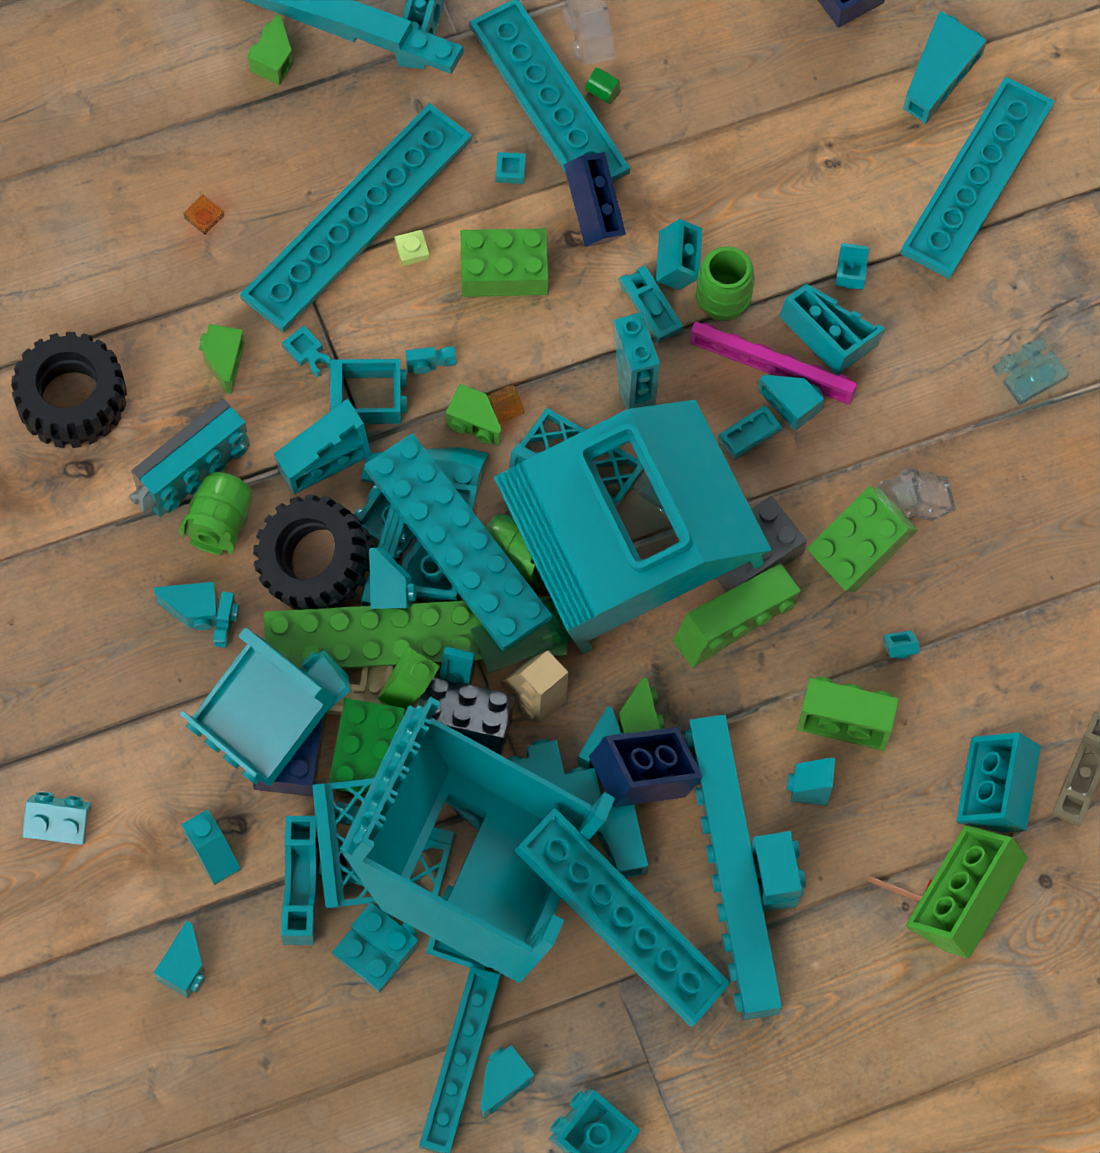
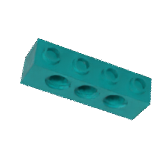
M407 0L402 18L411 21L414 28L435 35L445 0ZM395 53L399 66L426 69L427 65Z

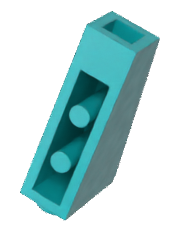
M940 11L907 92L903 109L926 124L983 55L987 40L979 32L970 30L962 25L954 16Z
M642 312L614 319L618 383L625 408L627 410L656 405L660 361Z

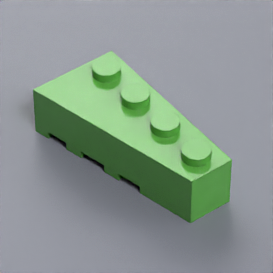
M780 563L688 612L674 636L673 642L691 667L694 668L752 630L767 624L779 613L785 614L796 606L795 601L801 590Z

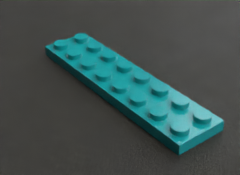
M511 0L469 21V27L565 174L564 164L582 155L605 152L612 182L630 174L629 165L519 0Z
M1005 76L903 244L900 254L951 279L1052 110L1055 101Z
M413 433L364 464L365 471L502 652L552 619V614Z
M556 808L550 811L514 849L690 1027L694 1026L730 985V982Z

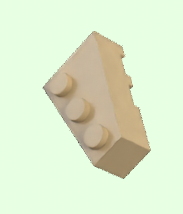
M548 650L536 657H532L530 660L527 659L500 682L511 694L515 695V699L521 704L519 707L523 714L530 720L534 718L539 724L567 702L568 671Z

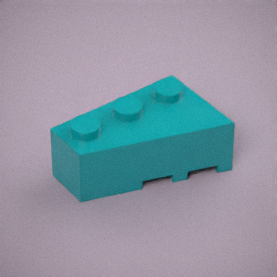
M805 284L785 298L779 317L836 375H839L878 347L885 328L879 324L877 326L872 325L862 319L860 313L856 311L849 312L837 305V300Z
M348 398L274 453L278 470L293 494L371 456L364 423Z

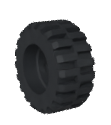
M66 332V336H59L58 333L49 335V340L43 341L42 338L34 342L35 348L33 350L27 348L23 352V362L17 361L14 367L15 375L12 376L11 380L13 399L22 423L26 425L27 430L33 436L38 434L40 441L49 444L52 440L55 447L65 448V444H71L72 448H79L82 442L88 441L89 445L97 442V436L100 434L103 437L107 436L111 432L110 425H117L121 420L120 412L125 410L127 403L125 399L127 389L124 376L114 352L107 350L106 344L99 339L93 342L92 336L85 333L81 337L76 336L75 332ZM65 373H82L96 381V388L92 395L85 402L74 407H56L47 403L42 397L47 385L54 378Z
M306 495L305 500L297 496L289 500L290 505L288 506L281 503L275 508L277 513L273 517L268 514L264 522L267 523L263 530L259 529L256 538L260 540L259 545H254L253 555L258 557V560L254 561L255 571L261 574L259 576L261 584L269 589V593L293 609L329 608V606L332 608L343 607V600L346 598L349 600L354 599L357 596L356 588L359 585L364 587L367 582L364 574L366 571L370 572L368 556L369 548H373L367 542L371 538L368 530L362 526L363 522L351 511L325 496L319 498L316 495ZM313 531H330L334 538L335 550L329 566L316 577L310 579L297 578L292 568V557L297 544L303 537Z

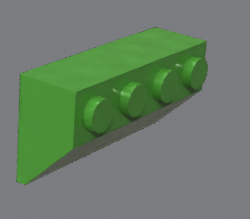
M965 825L906 926L945 952L969 959L1027 861L1028 856L1012 837Z

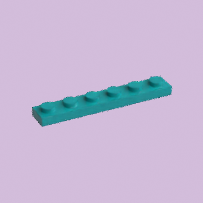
M470 967L419 1148L436 1153H451L501 974Z

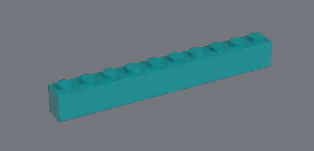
M726 715L689 720L688 730L684 731V739L688 748H692L693 759L703 777L698 783L699 787L695 788V798L697 806H703L704 816L700 817L702 834H708L710 845H706L705 849L708 864L713 863L715 874L711 875L712 889L714 893L719 892L721 904L716 905L719 923L724 922L726 933L722 934L724 951L730 952L732 963H728V974L730 982H736L738 992L733 994L735 1010L742 1013L743 1021L780 1015L782 1005Z

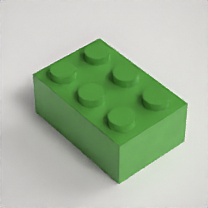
M546 228L460 230L462 297L548 295Z
M868 486L806 549L845 591L856 592L918 529L880 488Z
M809 677L797 731L885 751L892 732L899 698L892 697V694L885 691H875V693L865 691L862 687L855 684H846L845 686L835 684L826 677H816L815 679Z

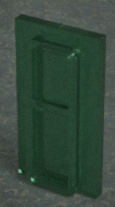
M552 598L542 601L552 614V619L503 652L483 625L470 629L477 645L478 653L481 655L489 674L572 641Z

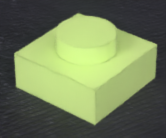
M422 230L394 236L402 266L429 260V252Z

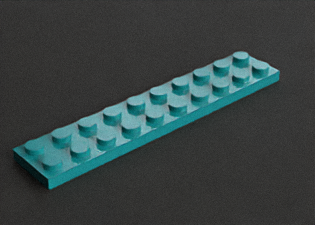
M429 103L240 293L241 300L284 333L472 141V135Z

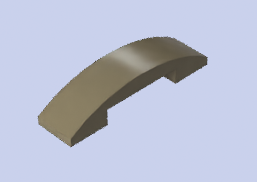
M1095 711L1052 812V815L1079 827L1083 822L1100 779V713Z

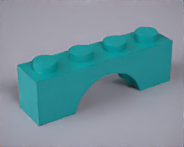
M286 816L284 844L285 890L282 905L281 938L283 945H314L318 853L316 816Z

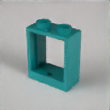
M400 359L330 360V411L343 402V378H393V408L354 409L364 424H401V413H407V396H401V387H407V370L401 369Z

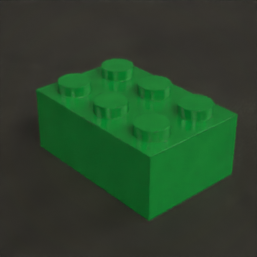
M344 698L329 783L374 778L406 712L405 708ZM368 785V787L364 790L361 796H366L370 788V785ZM363 786L350 788L358 793ZM346 788L333 790L334 792L354 795Z

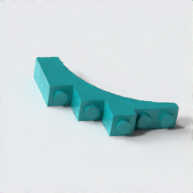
M536 740L532 742V745L527 746V758L522 759L521 756L507 758L592 806L601 796L594 768L577 767L564 774L557 740ZM612 805L605 823L598 829L595 835L608 854L612 865L625 878L645 875L648 871V862L634 805L613 808Z

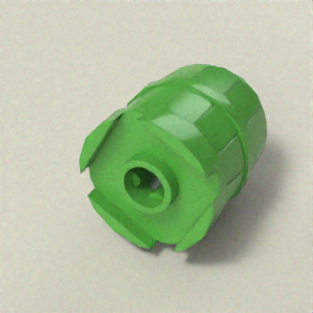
M719 247L712 250L704 258L698 273L695 297L699 308L707 312L708 316L712 319L720 321L734 320L750 307L755 281L753 264L750 258L743 251L734 247Z
M223 472L210 473L209 476L202 480L197 492L191 499L188 514L185 515L179 527L180 535L183 538L185 534L191 538L190 544L204 552L221 555L223 550H228V555L232 554L238 542L240 530L248 519L247 515L253 499L251 488L245 482L230 474Z
M507 514L495 515L485 528L530 587L539 588L544 581L513 517Z

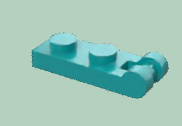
M643 265L637 268L636 273L630 276L625 274L618 278L622 290L627 293L637 311L642 312L645 323L657 343L683 331V324L646 266ZM642 283L645 286L637 289L635 285Z

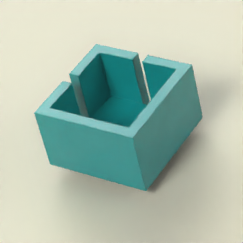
M791 831L755 836L751 850L757 880L762 879V884H758L763 912L797 907L799 898L803 896V888H806L803 869L798 870L797 859L800 858L798 841H792Z

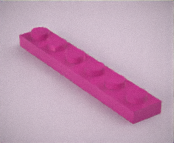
M695 321L692 327L689 342L692 345L773 376L805 378L811 385H816L823 395L850 405L853 400L857 383L852 382L847 376L831 374L818 365L805 364L798 361L792 355H782L771 351L766 345L745 341L740 335L724 333L708 323L701 324Z

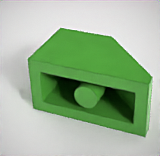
M209 324L207 333H202L199 350L203 351L205 363L224 391L232 394L245 345L243 330Z
M407 647L378 694L377 699L389 706L401 707L407 710L408 706H411L425 692L440 666L412 648Z

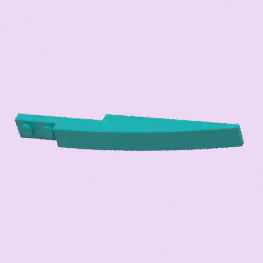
M244 0L354 43L357 39H360L449 74L453 73L464 53L462 45L414 28L412 22L407 19L353 0Z

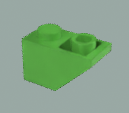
M276 14L272 22H268L264 26L261 39L257 44L254 43L251 46L247 58L249 59L251 72L278 85L281 84L292 67L293 57L282 17Z
M459 384L446 411V425L457 433L464 434L466 432L474 435L482 443L500 445L502 429L487 394Z
M648 678L640 680L619 712L618 725L621 734L665 728L662 714L657 715L654 706L658 704L655 686H649Z

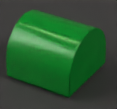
M596 67L587 80L585 90L611 104L620 93L619 79Z

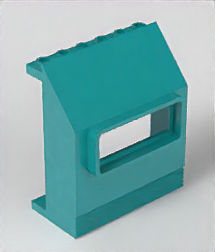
M696 400L627 409L494 476L565 628L582 654L593 650L590 640L749 561L754 569L764 565L761 555L772 550ZM626 443L632 444L679 539L678 543L644 560L640 558L593 462L594 459Z
M430 697L423 707L419 704L416 708L408 706L340 850L381 910L488 968L499 971L500 974L510 977L516 983H520L554 946L564 920L554 915L561 897L514 849L554 808L589 841L605 823L615 798L604 792L592 806L431 718L441 702ZM446 799H449L482 817L483 821L446 901L409 880Z

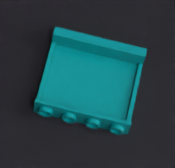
M245 627L238 637L247 645L194 715L190 716L184 711H181L180 715L188 721L186 727L199 737L202 734L207 737L204 742L218 753L220 750L226 753L223 756L224 760L235 768L239 766L244 768L245 770L242 772L244 777L254 784L261 781L271 786L337 698L263 638Z

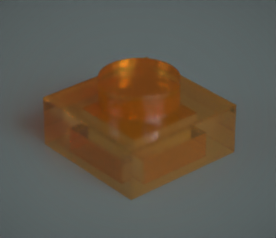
M202 194L183 215L184 219L205 235L224 217V211Z
M513 384L487 395L499 424L525 413L517 388Z

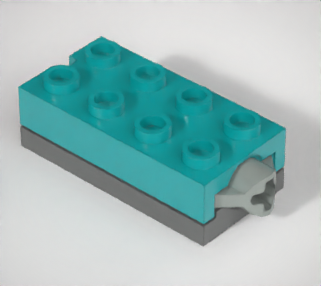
M223 398L220 399L131 470L136 491L129 495V498L139 505L140 510L144 514L151 508L159 517L166 512H173L180 505L182 499L189 494L193 495L197 492L202 480L213 472H222L226 464L233 458L238 459L246 453L248 446H250L249 438L246 434V422Z

